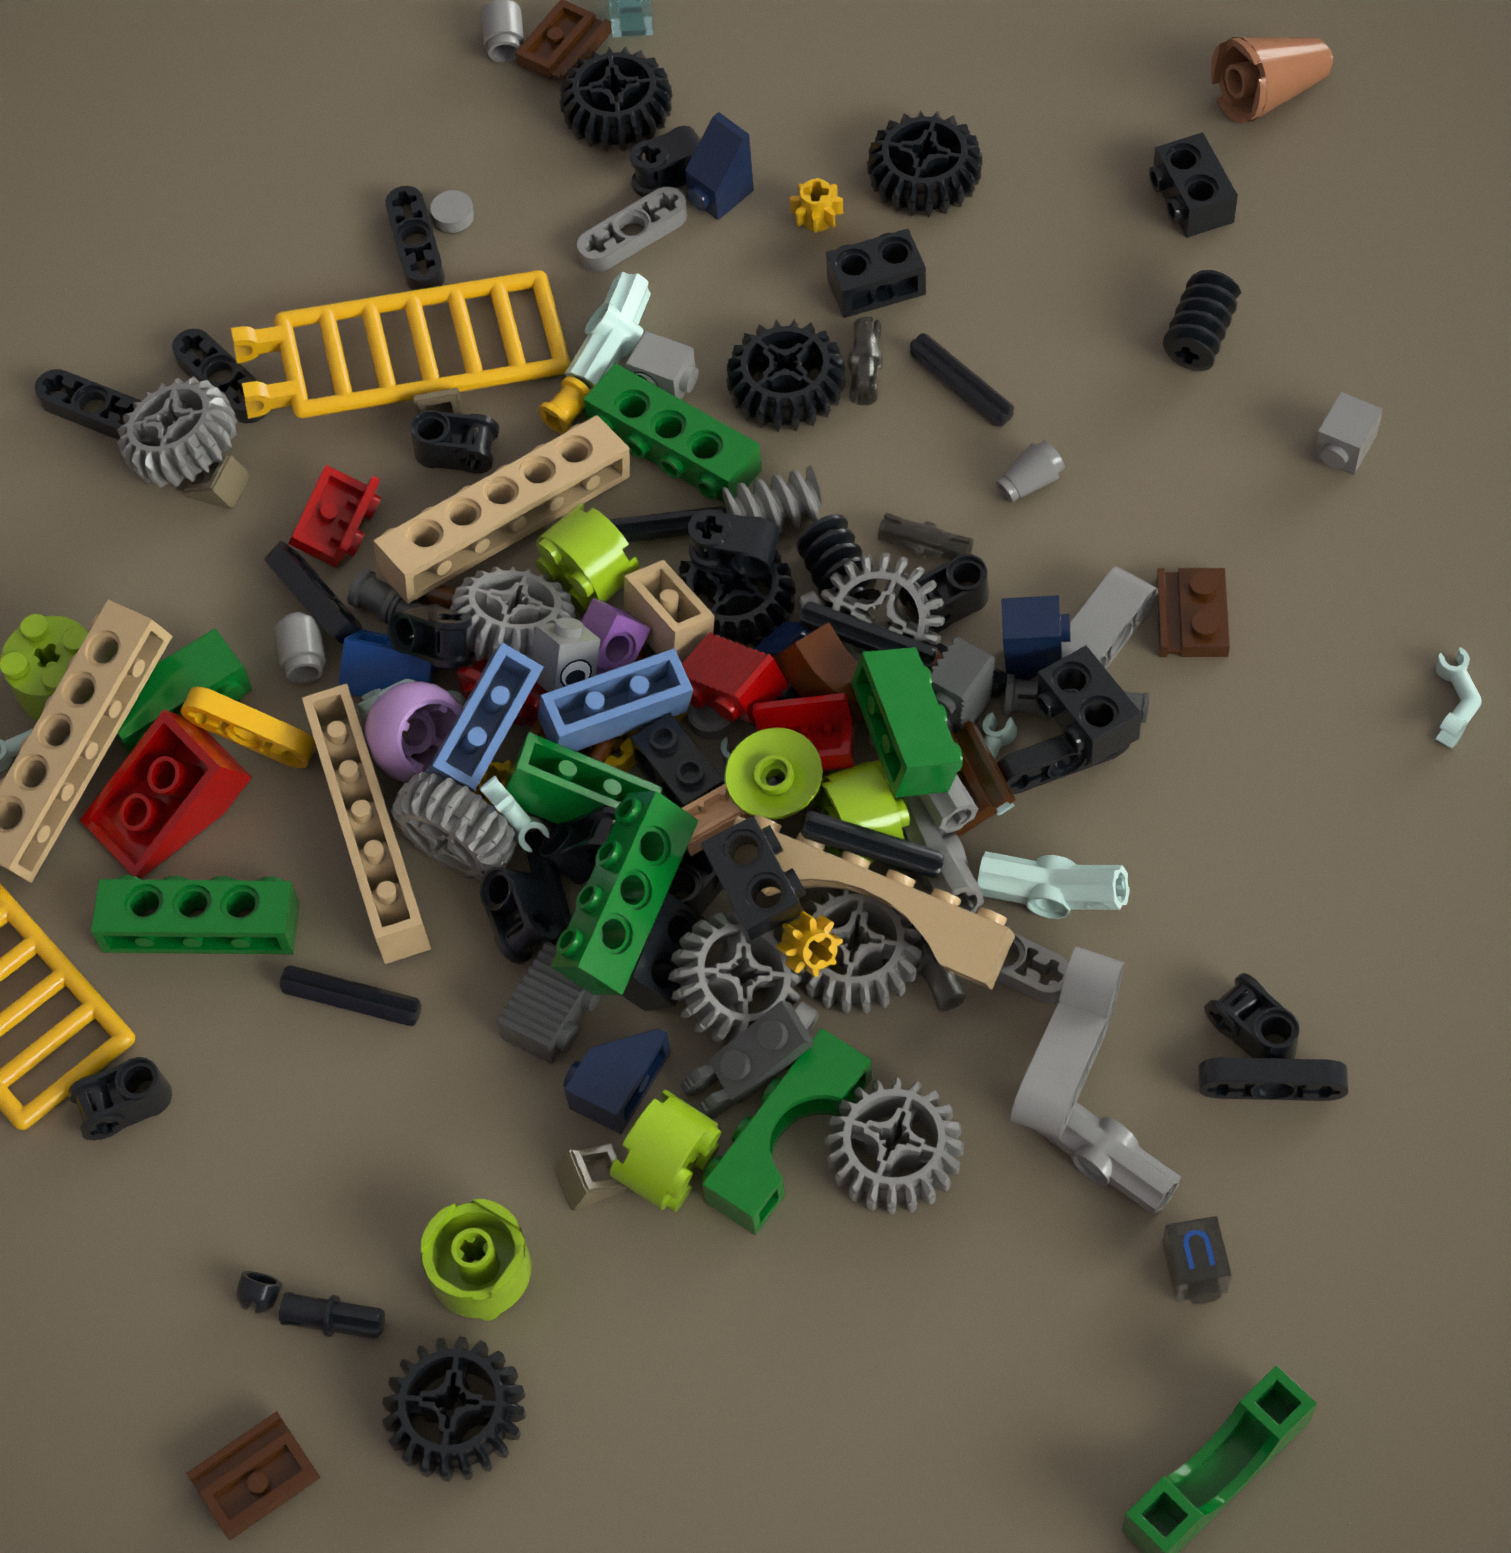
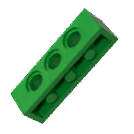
M616 363L583 399L587 420L598 415L630 448L631 455L639 459H648L660 466L663 472L671 478H681L695 486L708 499H718L724 503L723 487H726L735 498L736 486L739 483H744L748 487L762 470L759 443Z
M657 791L628 793L626 798L617 807L615 812L616 821L607 841L601 845L596 854L594 870L587 885L582 888L577 896V908L568 928L560 935L556 944L557 952L550 967L593 995H623L699 821ZM601 930H603V940L601 938Z
M122 875L116 879H99L91 933L102 953L293 955L300 902L291 881H285L272 876L262 877L258 881L236 880L228 876H216L211 880H189L182 876H167L163 880H142L136 876ZM157 908L153 914L141 917L146 910ZM206 908L200 915L188 917L194 910ZM254 909L245 917H236L242 910Z

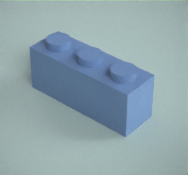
M501 643L491 655L425 773L440 774L444 779L452 778L457 784L463 787L467 786L470 791L474 792L544 666L508 645Z
M674 648L542 694L537 717L547 740L578 751L651 725L670 712L673 716L687 712L693 688Z

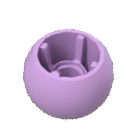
M423 681L404 682L393 686L383 693L372 705L365 724V741L375 765L387 776L402 783H408L413 775L426 772L462 709L459 702L448 691L435 684ZM410 726L408 735L403 739L402 731H408Z

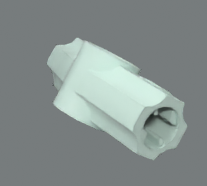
M621 272L614 278L604 303L595 311L585 327L587 337L564 373L566 376H573L579 379L592 390L615 363L618 364L621 359L625 358L635 348L643 334V328L638 324L651 295L648 290L649 282L638 273L627 274Z
M985 851L977 882L983 896L1025 904L1032 913L1049 919L1065 918L1069 915L1070 910H1120L1123 905H1127L1130 892L1128 873L1123 865H1077L1065 857L1056 855H1044L1039 857L1037 861Z

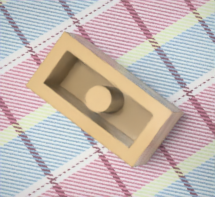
M665 560L624 576L623 610L651 627L645 641L656 654L675 648L682 664L709 632H714L713 613Z

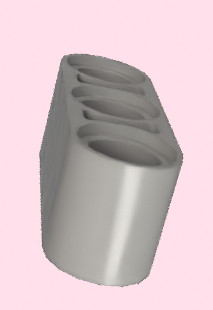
M1118 566L1112 568L1070 622L1071 642H1061L1062 658L1087 645L1104 668L1107 669L1151 610L1158 594V588Z

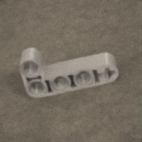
M1078 946L1075 947L1065 973L1059 1002L1020 1085L1012 1108L1010 1122L1059 1139L1061 1138L1110 1025L1125 967L1124 961Z

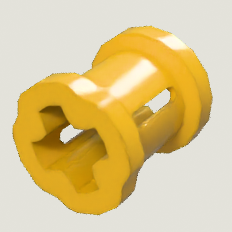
M573 376L565 377L561 382V389L549 402H543L538 407L539 417L550 429L558 434L566 433L572 427V422L585 409L583 399L591 390L579 379Z

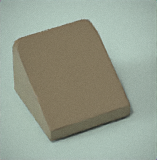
M458 388L414 395L417 414L426 410L463 414Z
M232 455L222 456V462H213L209 466V473L202 471L196 474L194 482L189 479L183 494L195 500L231 509L236 506L250 479V473Z
M612 1143L569 1149L556 1165L555 1172L571 1210L585 1208L628 1189L610 1176V1169L614 1159L618 1160Z

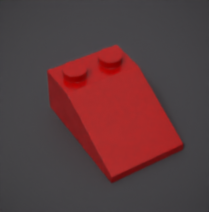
M163 709L80 818V821L132 876L142 879L220 818L248 784L252 776L205 729L192 724L181 715Z

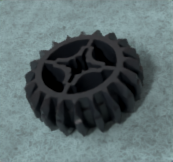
M626 46L621 52H613L608 47L606 54L602 55L592 51L589 61L578 58L576 68L568 69L566 80L561 81V99L559 102L561 112L564 115V121L568 129L573 130L577 140L586 138L590 147L601 142L606 151L611 145H619L624 151L627 143L633 142L637 144L642 141V137L652 139L655 136L656 129L665 128L666 117L670 116V111L672 110L671 98L673 95L668 75L663 67H659L655 57L646 59L642 50L633 55L630 54ZM615 95L618 96V101H617V102L614 101V96H615Z
M921 110L915 118H910L904 113L900 123L889 120L886 130L877 131L875 142L871 143L868 151L867 172L870 174L873 191L879 192L882 203L892 202L895 212L904 207L908 208L911 217L917 210L925 211L927 216L930 217L935 209H939L946 214L950 204L961 207L964 197H972L975 185H978L981 179L982 153H980L976 135L970 134L967 124L957 125L954 115L943 120L938 111L932 117L924 116Z
M776 319L773 328L768 330L759 324L756 336L744 333L742 345H734L732 358L728 359L726 366L728 376L726 379L727 389L730 391V395H732V402L735 408L742 409V414L746 420L756 417L760 428L769 422L774 423L777 432H779L783 424H791L792 428L797 431L800 425L799 422L805 421L814 426L816 415L828 418L831 406H838L841 392L844 391L846 385L844 374L845 360L840 355L837 342H830L826 330L815 334V328L812 323H809L804 328H798L795 319H793L789 326H781ZM813 368H816L820 373L815 381L809 378V372ZM760 369L763 372L762 379L756 383L752 378Z
M708 549L704 552L706 558L708 557ZM778 550L775 551L771 572L764 578H749L736 573L705 570L697 567L692 560L681 561L678 576L697 597L702 593L708 596L709 602L713 603L710 611L714 615V635L717 634L721 638L730 639L740 645L751 643L754 647H757L762 642V637L767 638L784 621L789 622L788 614H793L795 609L794 595L796 594L795 581H793L791 576V569L788 563H782ZM756 579L769 589L768 596L759 593V588L754 586Z
M459 1336L456 1340L454 1349H449L445 1339L438 1338L436 1341L437 1352L429 1355L424 1346H418L416 1350L420 1359L418 1363L414 1365L409 1360H401L400 1367L406 1375L405 1378L389 1377L388 1385L396 1394L383 1397L382 1405L386 1411L391 1413L383 1419V1426L387 1432L394 1433L389 1442L394 1451L404 1450L402 1460L408 1467L420 1461L419 1470L421 1474L429 1477L439 1465L440 1476L443 1481L447 1482L453 1477L454 1468H459L463 1478L470 1480L473 1476L471 1465L479 1462L484 1471L490 1472L493 1468L489 1458L490 1454L494 1452L502 1458H507L509 1455V1450L502 1440H519L520 1430L512 1422H519L526 1418L524 1407L517 1404L525 1398V1391L522 1385L514 1384L519 1377L514 1366L504 1367L506 1359L502 1352L496 1351L488 1356V1346L481 1340L469 1351L467 1339ZM467 1373L487 1381L495 1390L496 1401L484 1400L483 1395L470 1393L466 1380ZM446 1375L440 1387L435 1390L424 1391L432 1382ZM459 1396L463 1406L456 1407L450 1421L445 1410H452L454 1402L457 1401ZM414 1416H422L426 1422L439 1424V1432L442 1436L441 1444L430 1442L415 1431ZM475 1426H485L475 1437L462 1443L464 1435L469 1429Z

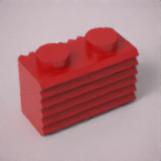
M711 632L682 663L693 688L690 704L698 709H702L705 705L712 707L721 717L730 722H734L739 718L755 724L752 714L753 704L776 701L777 697H782L783 690H788L789 683L770 654L760 653L756 649L747 648L743 644L734 643L730 639L721 638Z

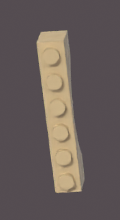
M757 814L754 816L761 829L768 825L771 826L783 849V852L776 855L780 866L784 872L793 868L803 888L845 889L874 898L896 910L916 927L928 942L939 965L946 972L989 990L993 989L1015 937L1012 930L1004 926L1007 921L1006 917L984 907H979L977 914L959 907L960 898L946 891L934 888L931 895L913 888L916 881L902 873L888 869L886 876L868 870L871 862L858 855L843 851L841 858L825 852V844L805 839L800 832L797 838L793 839L779 833L782 827L780 824ZM737 816L733 826L746 819ZM751 844L740 846L733 855V861L738 864L752 862L757 857L758 848ZM767 887L759 893L768 897L781 893V891L774 887Z

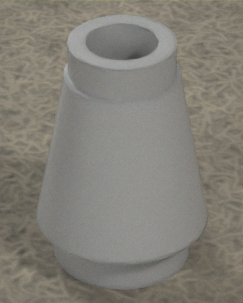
M1043 440L1038 445L1031 443L1002 477L996 481V485L1005 499L1013 503L1017 499L1059 480V473L1065 470V464L1059 453L1046 440Z

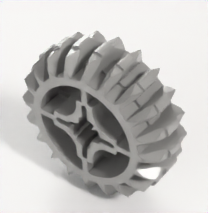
M192 377L184 383L181 379L177 378L170 386L161 383L159 390L154 393L146 392L147 397L142 402H134V411L123 415L125 424L117 430L120 435L117 444L120 448V453L124 457V462L131 472H135L137 477L143 479L147 484L155 482L161 488L171 482L177 487L185 478L194 482L196 474L202 471L209 473V466L213 462L223 461L221 453L232 449L230 439L237 435L235 429L237 419L225 394L220 392L218 387L211 385L208 380L199 382L195 377Z
M886 552L880 556L879 567L874 566L873 558L870 554L863 555L861 560L863 571H860L853 561H849L844 564L845 571L849 576L848 580L838 573H834L830 577L831 582L839 591L824 589L821 593V597L824 600L833 603L832 607L828 608L844 613L845 609L851 612L850 615L871 624L875 623L876 617L869 614L870 611L868 610L872 607L876 611L880 605L886 602L889 595L886 616L893 619L892 622L894 623L889 626L886 622L882 628L901 635H908L920 642L925 641L937 645L941 640V636L930 631L929 627L944 625V617L931 615L930 610L937 609L944 604L943 599L934 598L928 600L926 596L927 593L936 588L937 584L934 580H931L921 587L916 580L923 575L924 568L918 566L909 576L904 572L908 565V558L904 556L898 560L895 569L890 568L891 557ZM875 578L888 579L885 589L882 590L877 600L856 599L849 596L851 590L863 581ZM901 586L911 594L917 605L919 624L912 622L911 618L903 615L898 609L897 599ZM842 642L846 650L858 662L862 652H867V650Z
M493 566L490 573L477 570L474 578H464L462 586L456 588L450 610L457 611V613L471 615L472 625L467 628V652H475L477 661L490 659L501 643L532 659L536 625L555 623L559 618H576L574 613L575 606L571 603V594L562 592L561 583H549L547 574L533 575L531 568L522 572L516 571L513 566L509 570H500L498 567Z
M420 772L419 775H413L409 782H405L397 793L390 811L396 827L402 830L403 837L413 842L415 848L422 850L427 855V858L434 859L440 865L456 873L464 874L468 879L474 876L482 881L483 876L488 870L494 867L505 868L514 854L513 851L518 843L515 838V831L508 825L506 817L496 812L495 806L488 804L482 799V795H476L467 786L463 787L457 784L452 778L444 779L440 774Z
M840 889V896L834 897L825 890L822 894L823 905L809 900L806 905V913L813 916L815 920L820 915H823L834 922L833 929L830 932L843 939V943L837 946L835 960L837 962L836 965L843 969L844 974H838L826 967L820 969L818 977H814L803 968L802 971L796 973L803 976L800 984H807V995L811 999L823 994V1005L827 1010L836 1001L842 1002V1011L846 1015L852 1009V1004H861L862 1011L867 1015L871 1010L870 1002L874 1000L886 1009L890 1003L889 993L902 997L905 993L904 982H914L916 978V968L914 966L919 965L922 960V951L918 948L921 945L920 932L914 929L915 926L896 910L872 897L862 894H850V891ZM847 923V924H846L845 926H843V927L834 928V927L839 926V925H841V924ZM867 923L883 930L891 940H885L884 935L872 932L867 927ZM860 935V945L858 951H855L854 961L851 962L850 953L853 950V946H856L857 936ZM871 969H879L871 974L863 975Z
M736 911L728 914L727 918L722 912H718L710 916L708 922L700 920L692 926V933L688 932L680 938L679 944L682 949L674 952L670 959L679 968L670 972L668 979L681 984V988L673 992L671 998L678 1001L685 1000L687 1007L682 1010L681 1017L688 1018L694 1014L698 1018L694 1032L701 1033L708 1027H711L712 1042H719L726 1036L729 1042H731L781 1000L790 1002L791 1005L798 1002L801 996L792 987L800 984L803 976L791 972L790 968L785 965L788 957L776 949V945L782 942V939L777 942L773 937L776 928L751 940ZM723 943V953L719 955V963L711 968H706L705 959L712 944ZM760 988H766L765 998L759 1011L748 1014V1004L752 1002L753 992ZM711 992H713L717 996L719 1001L713 996Z
M898 1077L893 1080L892 1089H884L883 1084L876 1079L873 1082L872 1094H868L865 1090L857 1087L854 1091L856 1104L842 1099L841 1104H839V1112L842 1116H832L829 1121V1128L833 1134L825 1138L826 1149L832 1152L827 1156L828 1167L831 1170H838L835 1174V1182L839 1188L851 1185L849 1188V1198L853 1202L867 1195V1208L871 1212L878 1207L880 1201L887 1202V1212L893 1215L896 1213L897 1203L905 1202L906 1208L913 1214L917 1210L916 1198L921 1197L926 1203L932 1205L936 1201L934 1188L947 1192L951 1187V1180L948 1175H957L960 1171V1161L956 1158L964 1153V1143L957 1139L962 1133L961 1124L959 1121H950L953 1118V1108L950 1104L938 1106L940 1095L936 1090L924 1097L921 1096L922 1085L918 1080L911 1085L909 1090L902 1089V1081ZM893 1115L892 1118L884 1122L873 1121L880 1117ZM913 1120L920 1122L929 1130L936 1142V1148L926 1145L925 1139L918 1137L912 1132ZM902 1132L903 1144H897L895 1149L891 1150L887 1160L886 1147L891 1148L894 1145V1142L898 1141L900 1134ZM853 1144L863 1146L865 1153L877 1159L875 1173L867 1169L857 1159L852 1149ZM902 1170H917V1172L907 1176L895 1177Z

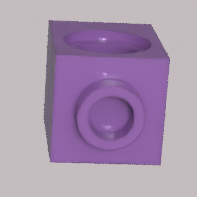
M593 598L581 622L601 639L596 675L634 663L651 627L629 612Z

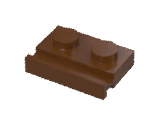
M560 0L515 52L517 64L550 80L555 77L564 81L566 80L568 69L576 68L578 58L589 60L592 51L596 52L612 33L611 21L608 19H604V21L596 19L594 13L568 1Z
M1157 568L1160 657H1167V654H1181V657H1228L1230 642L1225 568H1178V572H1165V568Z
M970 720L964 723L965 728L958 733H950L953 741L959 744L963 757L962 767L957 772V776L978 807L975 818L966 823L960 830L954 831L958 837L997 813L996 808L1006 802L1011 804L1016 801L978 727Z
M277 1411L186 1473L230 1541L320 1479L319 1474Z

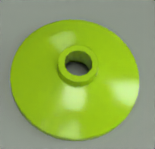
M786 728L763 729L746 737L731 753L725 771L726 787L733 802L748 815L756 816L757 814L770 820L786 818L804 809L817 794L822 781V762L815 746L804 735ZM776 775L785 777V780L779 785H769L772 777Z

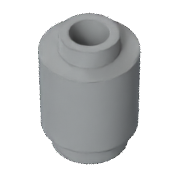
M492 0L481 9L483 47L493 61L500 63L512 62L516 60L515 52L524 43L521 8L510 0Z
M302 612L286 615L274 627L279 668L291 683L307 684L314 682L322 676V669L326 664L320 624L314 617Z

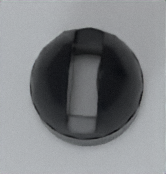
M244 1271L241 1274L237 1287V1299L245 1310L253 1302L256 1303L255 1313L267 1312L274 1306L282 1283L278 1279L263 1273Z

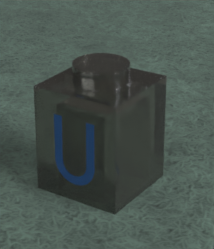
M1217 1216L1165 1225L1162 1245L1176 1301L1190 1299L1193 1304H1205L1219 1299L1222 1293H1227L1232 1274Z

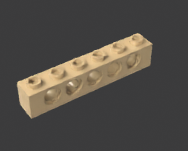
M598 415L582 424H576L566 433L546 444L538 445L530 453L509 465L499 467L493 474L473 485L463 487L455 495L441 503L424 509L419 515L396 528L386 530L380 537L373 540L376 569L405 602L409 604L570 512L579 503L584 504L629 478L630 448Z
M108 599L101 612L93 619L90 631L81 647L70 659L66 673L55 692L45 702L40 718L30 735L22 742L19 754L7 775L0 781V868L30 883L34 880L173 637L151 618Z
M347 683L302 697L370 924L384 964L431 950Z

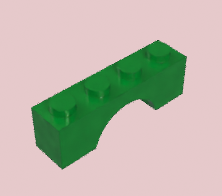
M820 1028L812 1039L814 1042L813 1046L791 1063L792 1067L783 1079L776 1077L772 1080L762 1096L761 1102L763 1105L753 1118L746 1116L739 1123L732 1136V1142H734L723 1157L720 1155L715 1156L702 1175L705 1202L754 1235L758 1233L785 1196L783 1177L772 1159L775 1145L783 1132L795 1122L809 1116H842L839 1112V1104H841L842 1099L855 1103L854 1091L857 1087L864 1090L872 1080L871 1059L823 1028Z
M1276 1365L1239 1401L1223 1425L1195 1455L1173 1473L1163 1476L1125 1513L1122 1532L1143 1553H1179L1310 1423L1317 1402Z

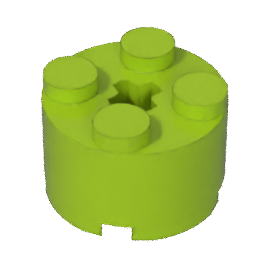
M583 503L575 506L537 538L536 545L540 557L535 561V565L542 575L547 574L550 582L557 580L567 593L571 594V603L581 614L586 613L593 598L602 602L608 601L624 587L625 575L640 570L636 556L629 561L623 552V549L629 544L621 532L607 517L592 507L588 512H584L585 504Z
M29 615L23 619L20 627L11 634L3 647L0 669L17 702L25 713L35 720L40 718L45 702L55 692L67 671L70 659L78 652L88 634V631L73 619L63 616Z
M880 759L872 762L867 761L823 776L819 790L811 801L812 809L821 806L823 815L900 839H904L902 827L910 824L907 807L901 798L894 799ZM828 845L825 846L827 853L841 858L844 850ZM860 856L870 861L871 863L876 861L867 857Z
M663 1090L661 1092V1102L654 1098L628 1133L622 1146L627 1148L629 1154L624 1164L614 1159L610 1169V1176L659 1209L664 1210L668 1207L677 1212L692 1189V1186L688 1183L693 1175V1171L696 1167L705 1171L720 1148V1145L716 1143L721 1135V1131L717 1129L718 1123L671 1092Z
M472 1199L473 1202L457 1206L454 1203L440 1210L425 1228L421 1239L423 1269L435 1296L444 1307L463 1317L491 1321L513 1306L526 1290L532 1268L529 1249L516 1218L504 1206L487 1199ZM471 1258L475 1259L472 1263L468 1262Z

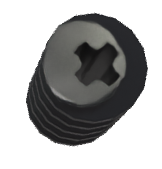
M1201 270L1194 273L1188 279L1186 290L1181 295L1180 303L1175 309V315L1170 321L1169 330L1165 333L1163 339L1165 352L1181 367L1193 371H1206L1213 367L1215 355L1220 351L1221 341L1225 339L1226 329L1230 326L1232 315L1237 310L1236 299L1242 293L1239 285L1231 277L1214 270Z
M839 514L825 516L816 520L802 532L797 542V551L804 559V565L811 573V580L818 588V594L827 607H832L833 603L821 597L822 591L824 589L839 591L831 582L830 577L834 573H838L848 580L849 576L845 571L844 564L849 561H853L858 569L863 571L861 563L862 549L857 543H854L855 535L850 529H847V519ZM869 579L857 584L851 590L849 596L856 599L877 600L881 595L879 590L873 589L877 579ZM844 609V614H851L850 611Z

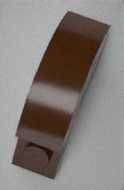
M829 622L773 657L789 684L801 697L845 693L848 695L854 722L866 723L850 683L858 661L846 650ZM938 649L932 666H936L937 659L942 658Z

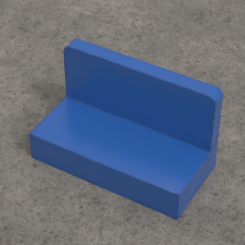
M361 629L344 638L338 686L347 683L351 695L362 697L372 690L379 688L382 690L408 678L431 683L433 673L441 668L431 665L428 661L397 651L391 644L387 634Z

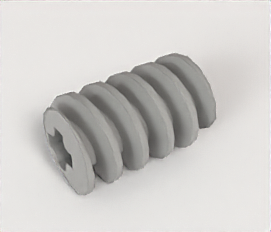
M811 465L806 469L805 480L798 470H791L789 472L788 485L781 475L774 474L771 478L770 489L761 478L755 479L753 493L749 491L744 483H739L736 486L735 498L726 487L722 488L724 504L728 514L766 518L779 527L780 533L783 532L784 518L789 517L795 528L798 529L801 527L802 514L806 513L813 523L818 520L819 510L822 509L819 485Z

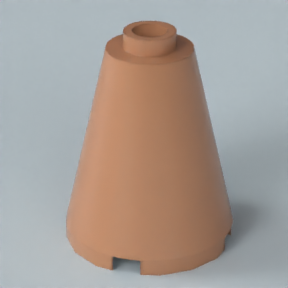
M1232 37L1215 48L1211 59L1212 84L1219 83L1222 93L1221 97L1216 98L1218 104L1226 116L1236 123L1255 121L1326 79L1333 65V55L1331 49L1319 38Z

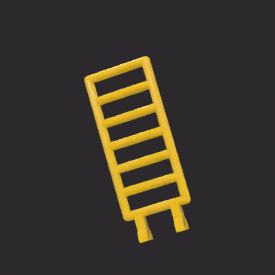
M542 270L282 311L274 317L275 327L256 330L247 326L231 328L237 363L251 361L257 358L259 354L280 351L286 382L267 385L258 381L242 383L248 419L263 416L271 409L292 406L296 417L308 418L414 400V395L458 388L459 392L559 376L564 375L571 364L548 276ZM527 289L534 290L552 359L526 363L508 292ZM491 295L509 366L483 370L465 299ZM448 302L466 373L439 377L422 306ZM405 309L422 381L396 385L380 313ZM362 316L379 388L352 392L337 320ZM319 323L335 395L308 399L293 328Z
M0 883V928L9 922L24 938L23 941L0 958V982L36 954L53 971L0 1012V1037L65 986L81 1003L78 1008L0 1068V1111L16 1129L26 1130L69 1096L68 1090L70 1086L76 1081L97 1074L129 1049L135 1042V1034ZM95 1019L111 1038L23 1106L8 1087Z

